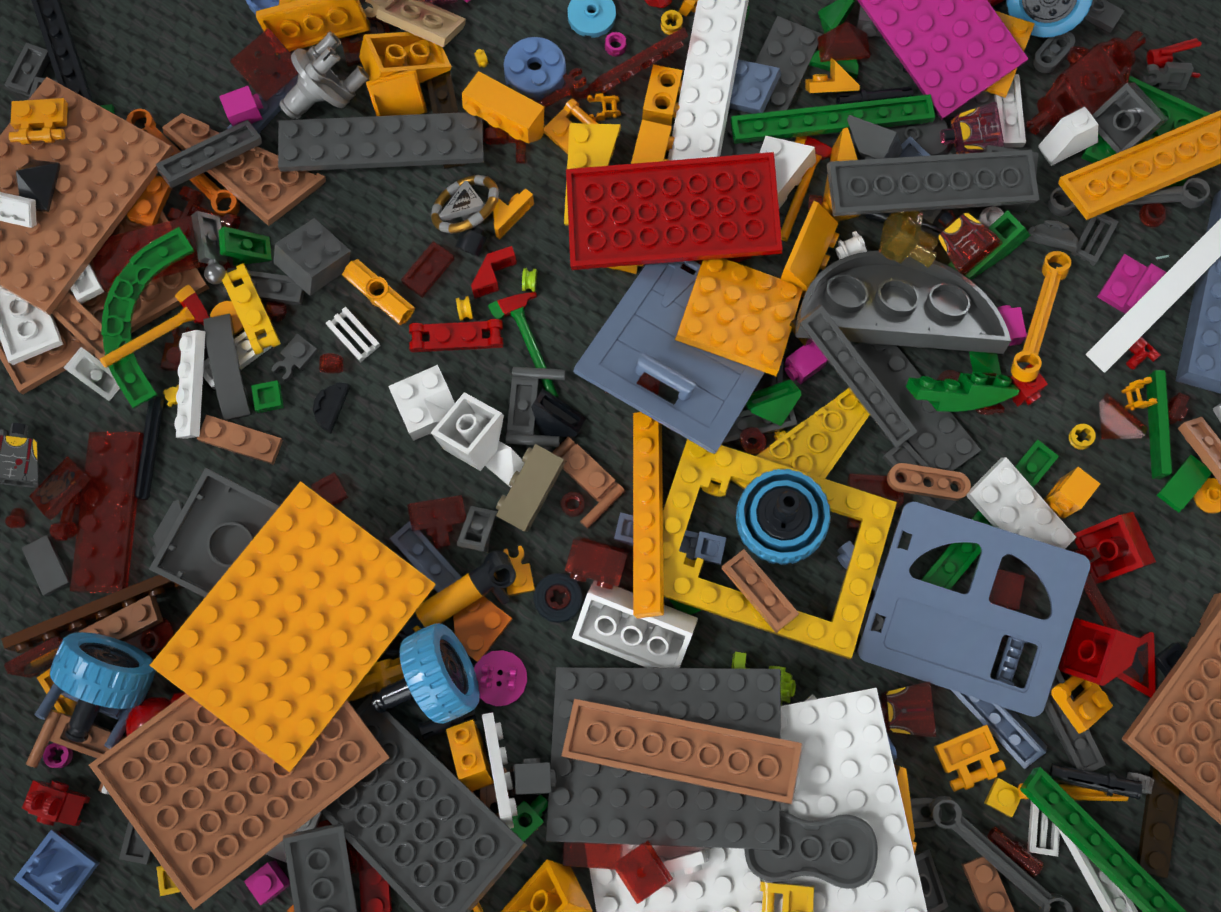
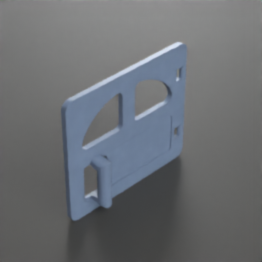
M909 502L902 509L859 641L858 655L865 662L1028 716H1038L1044 711L1090 570V561L1082 554L918 502ZM903 531L912 534L907 550L898 548ZM970 542L977 543L981 548V554L969 591L965 594L915 579L909 573V568L917 558L936 547L951 543ZM1007 554L1015 556L1038 576L1050 600L1051 613L1048 618L1039 619L992 604L989 601L992 586L1003 556ZM876 613L885 616L881 632L871 630ZM1008 635L1009 637L996 677L992 679L990 673L1002 637ZM1030 642L1037 645V651L1024 688L1014 686L1012 681L1024 644Z

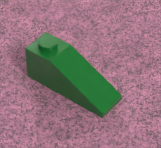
M1008 210L986 229V232L982 233L985 241H982L980 237L973 241L975 243L972 245L982 257L977 256L968 246L961 252L966 260L957 256L948 266L969 280H972L1011 254L1031 236L1026 228Z

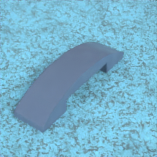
M620 512L614 540L633 546V515ZM686 530L679 551L686 553V557L696 560L698 557L704 559V563L720 565L726 537L701 531L696 533Z

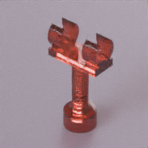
M575 68L570 71L569 75H563L566 85L562 89H558L551 93V95L549 94V96L542 98V100L540 99V101H536L533 98L531 100L544 106L545 109L568 95H571L576 101H579L578 98H586L590 94V88L588 87L582 92L578 91V88L586 85L587 79L584 76L575 81L574 78L583 73L582 69Z
M183 186L179 192L182 199L188 201L185 210L182 212L176 208H171L167 217L171 218L172 222L184 225L189 228L192 222L191 215L196 211L219 216L221 228L238 229L241 222L240 217L235 214L226 213L223 216L200 207L204 197L199 191L187 186Z

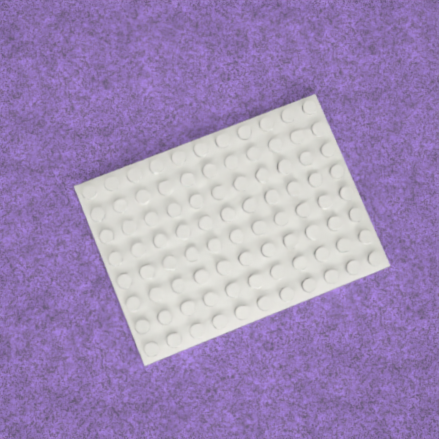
M877 688L781 706V739L803 744L793 805L781 803V810L808 821H821L838 815L859 817L866 821L875 833L878 856L872 878L866 884L857 888L845 889L836 887L822 879L811 876L794 877L778 883L814 886L813 912H927ZM585 843L597 912H762L763 891H760V881L765 880L754 875L748 868L744 849ZM698 850H706L708 861L701 864L702 870L690 874H685L684 869L673 872L674 878L657 882L656 877L645 880V886L629 890L628 885L619 886L617 874L623 871ZM775 893L774 912H782L783 894Z

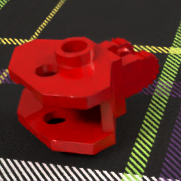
M33 780L22 809L28 811L29 814L38 816L36 821L53 826L55 822L79 826L81 819L78 817L83 804L89 803L90 797L68 789L69 785L62 782L52 781L48 783Z

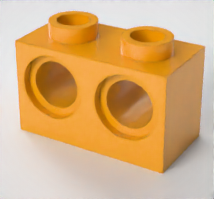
M653 64L643 106L642 120L672 126L673 118H676V113L680 108L677 99L678 95L680 96L683 70ZM663 84H670L672 86L665 87ZM658 106H666L667 108L659 109Z
M1076 467L1059 479L1044 498V501L1059 518L1064 519L1082 509L1100 483L1081 468Z
M470 720L446 729L458 780L471 791L494 784L483 738L475 722Z

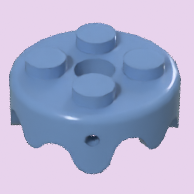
M528 37L518 41L508 50L504 59L507 86L510 85L516 92L532 98L538 103L547 101L550 94L556 89H561L564 84L566 62L563 52L555 43L541 37ZM533 62H538L542 65L538 70H531L528 66Z

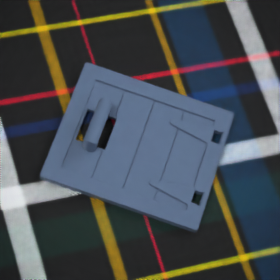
M695 261L646 264L577 362L573 372L712 454H715L765 372L676 341L675 338L701 265ZM682 264L695 270V274L692 275L681 269ZM644 372L679 392L678 400L674 405L637 384Z

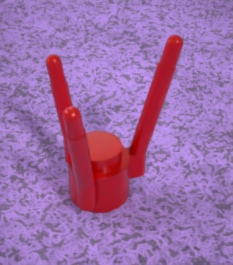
M1197 38L1163 48L1149 50L1146 57L1147 64H1156L1159 68H1164L1166 62H1173V53L1199 47L1202 43ZM1192 72L1191 77L1195 78L1201 76L1200 73Z

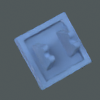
M53 829L50 830L15 876L14 880L55 912H63L99 865V862L59 831Z

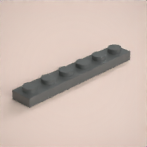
M819 304L798 321L895 448L917 432L916 428L822 305Z

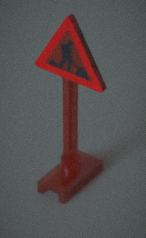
M1096 547L1069 550L1086 556L1090 563L1101 557ZM1089 570L1084 585L1085 592L1105 627L1123 632L1090 575L1092 573L1091 570ZM1146 632L1138 637L1140 641L1132 666L1116 678L1151 698L1156 692L1154 633Z

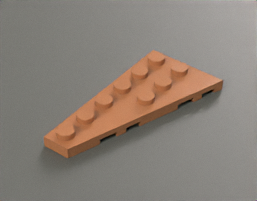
M183 113L162 127L163 133L183 151L219 134V132L210 129L208 124ZM257 146L207 171L268 226L326 182V177L319 173L314 175L308 171L280 172L278 168V155Z

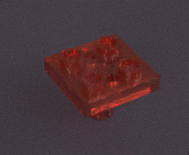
M269 28L230 60V63L265 102L299 74L292 63L291 53Z

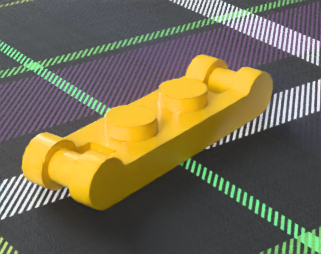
M242 263L236 266L237 269L231 272L226 271L222 282L242 323L254 353L258 355L264 352L263 349L271 345L276 347L281 343L245 264ZM242 278L244 284L235 287L233 282ZM266 332L267 336L258 339V335Z

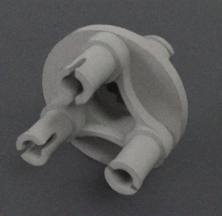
M331 31L308 51L297 48L291 54L292 63L299 73L297 84L280 101V107L292 119L300 118L315 102L326 100L333 106L344 108L356 95L355 91L369 79L368 73L360 66H357L345 80H340L330 68L340 60L338 54L334 56L336 53L334 50L341 45V41Z

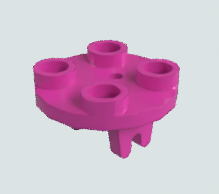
M504 650L492 651L482 656L476 663L474 670L479 685V698L485 703L493 706H507L517 701L524 693L527 684V670L522 660L515 654ZM499 670L503 671L502 675H498ZM498 681L502 683L501 686H497Z

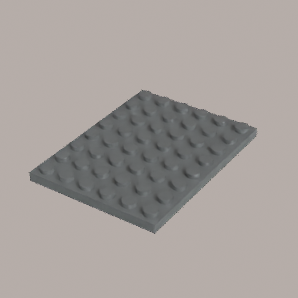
M556 667L550 769H555L556 784L555 787H551V793H549L546 841L780 850L781 802L562 757L574 699L781 739L780 669Z

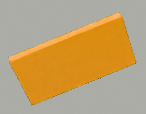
M296 0L256 11V18L276 55L294 51L297 48L316 45L329 31L338 38H343L370 30V23L359 0Z

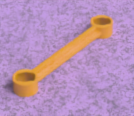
M1053 251L1045 257L1042 266V273L1045 278L1023 350L1015 355L1011 366L1013 377L1019 381H1033L1037 378L1042 361L1038 354L1060 281L1067 277L1071 266V258L1064 252ZM1055 262L1062 265L1063 267H1056L1055 269L1052 268L1049 265V263ZM1027 362L1034 367L1023 370L1018 366V363Z

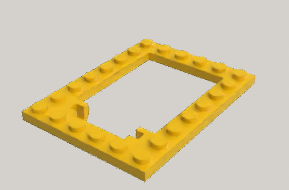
M687 439L663 510L664 597L851 659L897 502L723 445L719 447L715 454H712ZM774 469H791L802 472L820 485L822 491L827 496L831 512L861 521L831 622L798 611L799 615L775 633L742 592L699 578L704 559L697 557L696 560H692L686 557V553L679 551L699 488H702L704 492L710 495L722 497L726 496L731 479L750 484L754 478L761 476L764 472H770ZM711 480L721 483V485L714 484L711 482Z

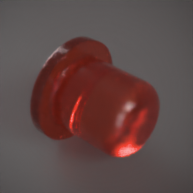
M21 508L12 509L10 516L5 519V524L10 528L24 527L26 524L24 520L25 511Z

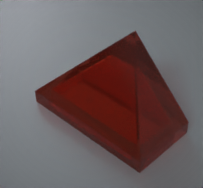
M847 21L819 36L817 39L820 62L830 61L831 58L835 61L870 58L867 33Z
M1108 393L1102 397L1099 403L1101 439H1138L1146 434L1148 427Z

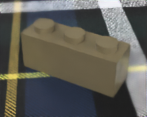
M537 444L533 448L529 447L522 458L524 465L521 471H516L509 482V485L512 486L507 496L502 495L496 506V509L499 510L496 515L497 517L524 532L529 531L567 462Z

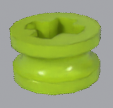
M523 268L522 291L531 289L532 292H536L537 269L528 271L527 268Z

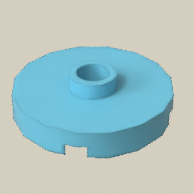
M612 0L570 1L568 6V22L577 34L595 38L605 35L613 28L616 19V7Z

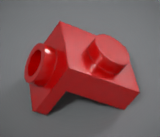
M1029 364L1028 366L1023 368V370H1025L1026 368H1032L1034 366ZM1038 373L1036 379L1030 382L1019 381L1012 375L1010 377L1012 383L1019 389L1018 395L1014 396L1012 400L1017 407L1025 402L1029 406L1042 397L1040 392L1048 383L1040 373Z

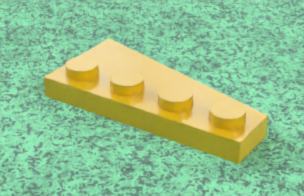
M570 123L567 169L609 166L621 125ZM566 182L565 213H564V225H565V226H569V224H568V203H567V182Z

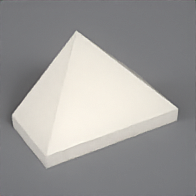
M499 441L496 453L485 466L511 488L512 486L509 485V482L516 471H521L524 462L511 447Z

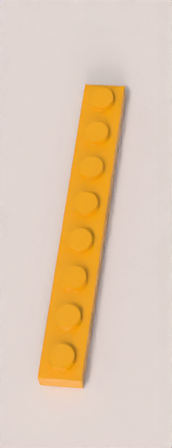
M642 412L633 413V615L636 618L664 615L662 424Z

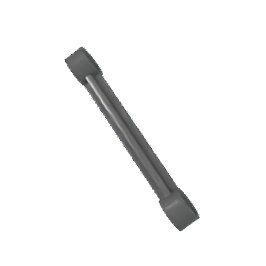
M1191 178L1183 186L1164 187L1124 205L1181 202L1188 208H1197L1209 196L1210 187L1203 179ZM1061 187L1053 190L1048 200L1050 212L1059 217L1067 216L1073 209L1077 208ZM1189 187L1197 188L1201 191L1203 197L1198 199V197L1192 196L1189 190L1186 189ZM1064 196L1070 201L1071 205L1064 207V205L1058 204L1056 199L1053 198Z
M939 796L931 802L929 811L936 824L942 828H951L1037 904L1039 912H1049L1051 908L1049 904L1054 901L1064 902V912H1073L1072 906L1063 896L1058 893H1049L962 816L960 806L951 797ZM946 802L954 804V817L949 821H942L939 818V810L941 809L939 805Z

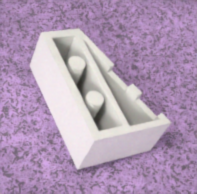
M765 136L759 153L774 152L778 204L780 208L795 185L798 186L801 182L802 176L816 163L815 147Z

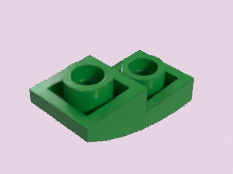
M1190 455L1156 496L1179 513L1198 492L1212 472L1197 458Z

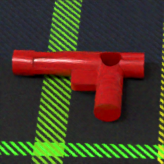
M1141 336L1129 348L1134 355L1126 362V365L1134 370L1146 357L1154 362L1161 354Z

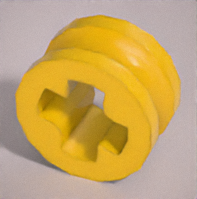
M675 10L663 13L661 17L662 31L667 35H676L681 31L683 24L682 15ZM671 19L672 22L676 20V26L667 25L668 20Z
M465 296L464 300L456 298L460 321H463L465 317L473 319L469 296Z
M1087 424L1076 425L1069 434L1070 444L1078 450L1087 449L1096 438L1094 429ZM1083 431L1087 434L1085 438L1089 440L1079 442L1076 439L1078 435L1075 433L1080 434Z

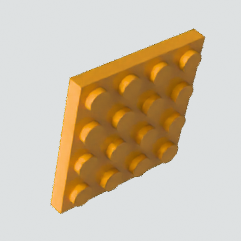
M725 258L702 260L675 340L776 376L779 372L792 327L790 323L795 318L803 289L775 276Z

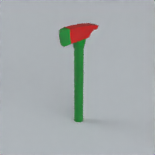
M537 293L517 294L490 303L488 308L495 319L501 320L511 315L516 321L535 368L547 369L524 312L527 302L536 298ZM541 379L544 389L558 398L559 395L552 379Z

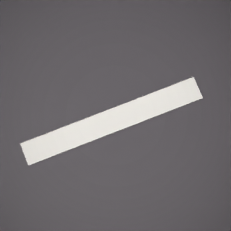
M1221 219L1085 354L1104 373L1221 256Z

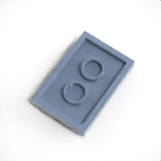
M738 59L729 108L752 114L763 113L781 76L780 68Z

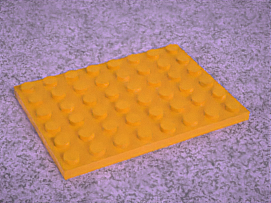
M300 481L150 666L280 766L291 772L436 584Z

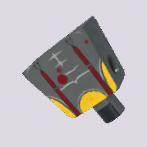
M12 423L9 436L0 435V484L39 488L37 440L27 438L28 426L25 424Z

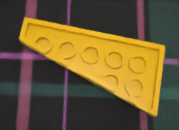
M848 388L756 456L825 479L869 417V414ZM731 479V481H733L734 483H736L738 486H740V487L743 488V489H745L746 486L749 485V484H746V483H743V482H740V481Z

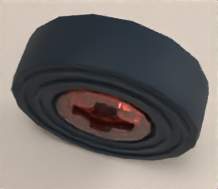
M561 573L551 574L543 578L535 588L533 597L535 608L539 614L546 620L556 623L569 621L576 616L583 600L581 587L577 581L569 575ZM553 592L565 593L566 597L563 598V604L558 605L557 602H551L550 599L554 597Z

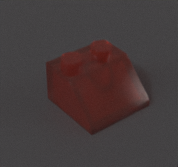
M578 536L573 539L564 572L571 573V579L586 582V579L589 578L596 580L597 586L613 589V585L619 587L630 551Z

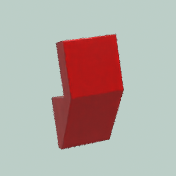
M512 246L486 255L471 284L475 299L499 291L494 272L517 264Z

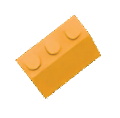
M479 71L462 92L463 108L469 114L486 120L492 127L500 128L508 132L514 139L522 140L526 143L535 142L542 138L544 133V106Z
M816 201L812 203L781 276V280L803 289L801 297L805 296L810 284L816 278L818 270L825 269L830 258L826 254L828 247L834 248L839 237V233L835 232L838 222Z

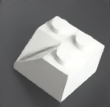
M438 365L388 386L413 441L430 434L455 404Z
M464 392L432 430L431 434L445 451L481 471L497 451L504 415Z

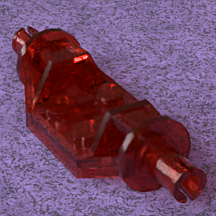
M1134 31L1126 40L1112 38L1108 42L1096 44L1063 71L1047 94L1038 100L1037 108L1039 113L1026 122L1027 128L1034 125L1029 131L1033 134H1038L1048 124L1055 127L1062 118L1083 107H1086L1090 114L1093 115L1118 90L1128 83L1131 67L1136 61L1134 51L1146 42L1145 37L1138 41L1143 36V33Z

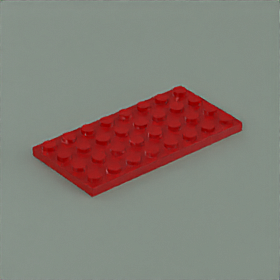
M774 152L566 169L571 270L782 254Z

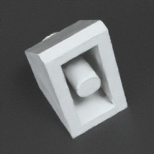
M1083 107L1062 118L1038 145V148L1052 166L1098 143V123L1087 108Z

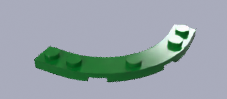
M180 227L143 247L129 260V263L124 267L119 276L115 278L108 292L102 315L101 333L105 355L132 340L131 326L133 313L141 293L149 282L162 270L194 252ZM134 352L109 366L115 381L132 408L135 409L158 395L143 373Z

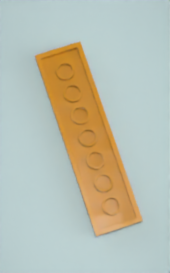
M1221 110L1061 176L1058 184L1084 218L1088 220L1221 164Z

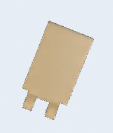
M365 0V2L373 6V8L367 7L364 10L367 17L372 18L376 16L377 19L441 47H445L464 28L466 22L465 18L429 2Z

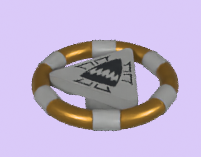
M473 175L460 179L448 186L438 196L432 206L431 219L433 225L441 232L450 234L463 232L477 226L490 215L498 202L499 189L496 182L488 176ZM472 185L488 187L489 194L486 204L483 203L471 187ZM451 196H453V197L451 198V200L448 202V204L445 206V208L442 210V208H443L444 204L447 202V200H448ZM457 217H462V219L464 220L462 222L454 224L443 222L448 220H454Z

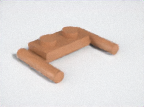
M567 437L560 444V447H557L552 453L567 461L563 470L599 502L580 521L588 529L625 490L578 444H575L570 437Z
M51 709L26 765L34 768L38 767L49 741L98 758L109 750L104 744L112 730L94 724L88 733L86 741H71L65 736V730L69 728L71 715L62 714ZM102 783L100 784L99 789H98L100 792L102 791V788H103V784H102Z

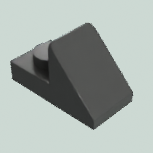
M471 506L458 538L457 546L488 553L490 536L496 521L497 511Z

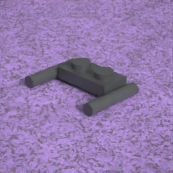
M513 367L506 444L533 446L537 444L539 446L560 447V436L534 435L536 420L531 406L538 397L539 379L565 380L566 370Z

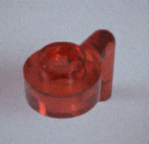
M489 125V128L484 129L483 140L485 143L493 145H504L508 142L516 143V164L526 163V142L514 139L508 132Z

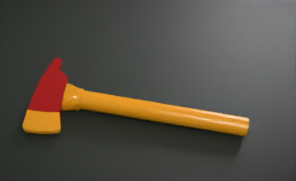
M809 136L796 137L795 142L815 147L816 163L802 176L801 182L798 184L781 228V239L783 241H788L817 164L820 160L831 157L832 148Z
M186 285L175 294V298L183 306L180 313L100 358L103 366L107 368L183 323L193 321L194 323L204 325V319L209 318L190 285Z

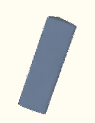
M951 690L983 725H988L991 734L1024 769L1046 753L1047 745L1015 711Z

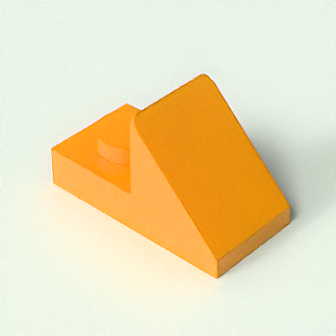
M832 58L830 59V78H828L827 74H815L812 79H805V88L809 93L860 91V85Z
M526 188L520 194L516 193L510 199L509 205H506L498 198V202L493 209L494 229L498 239H501L534 205L533 194Z

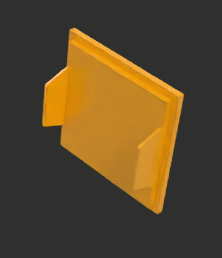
M415 68L366 82L376 116L427 113Z

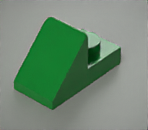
M222 227L218 230L220 255L233 257L234 266L242 263L253 264L272 260L269 236L229 227Z

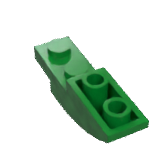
M972 372V374L960 373L958 381L953 379H945L944 381L934 380L927 376H921L920 378L909 377L906 388L915 399L927 400L936 411L942 412L980 409L1006 401L1019 393V389L1012 383L1010 377L1002 374L987 376L980 372Z

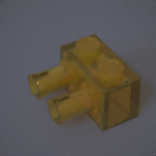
M892 212L883 225L879 252L887 259L895 260L900 264L905 258L911 257L928 268L936 258L937 253L933 250L938 243V238L921 230L922 212Z

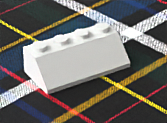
M595 578L585 598L572 639L646 668H680L698 618L664 605L663 616L636 618L633 615L632 592Z

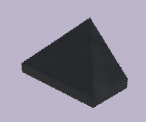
M32 160L16 170L19 196L34 199L36 201V211L49 212L61 166L59 162Z
M544 389L541 390L531 406L540 434L545 436L575 437L587 419Z

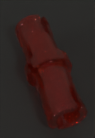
M996 826L989 831L986 837L1032 878L1040 873L1044 863L1025 850L1022 843L1013 841Z

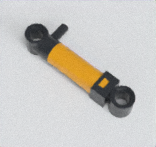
M503 551L489 553L482 565L424 601L385 650V653L389 656H400V646L406 637L435 623L444 622L491 591L501 604H507L510 597L503 588L510 586L516 578V572L509 556Z

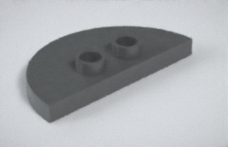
M867 251L844 257L832 263L820 272L810 284L796 321V337L810 338L798 321L820 304L849 342L1004 354L1011 342L1008 328L997 307L976 284L958 271L936 260L901 251Z

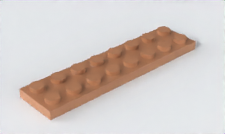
M574 699L562 757L793 805L803 744Z

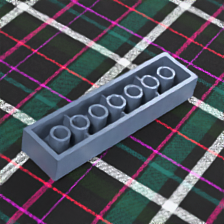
M1221 190L1214 195L1206 233L1221 219ZM1221 256L1196 280L1175 380L1220 394Z

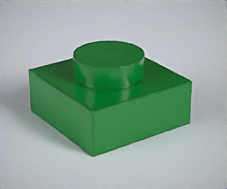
M278 380L251 385L254 408L257 413L284 408Z

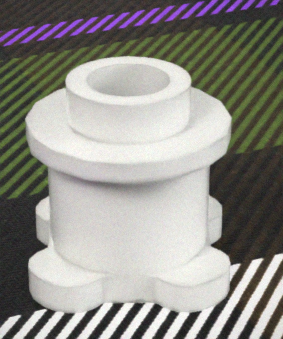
M857 231L852 232V238L844 242L838 241L839 247L835 248L839 260L853 254L867 252L864 240Z

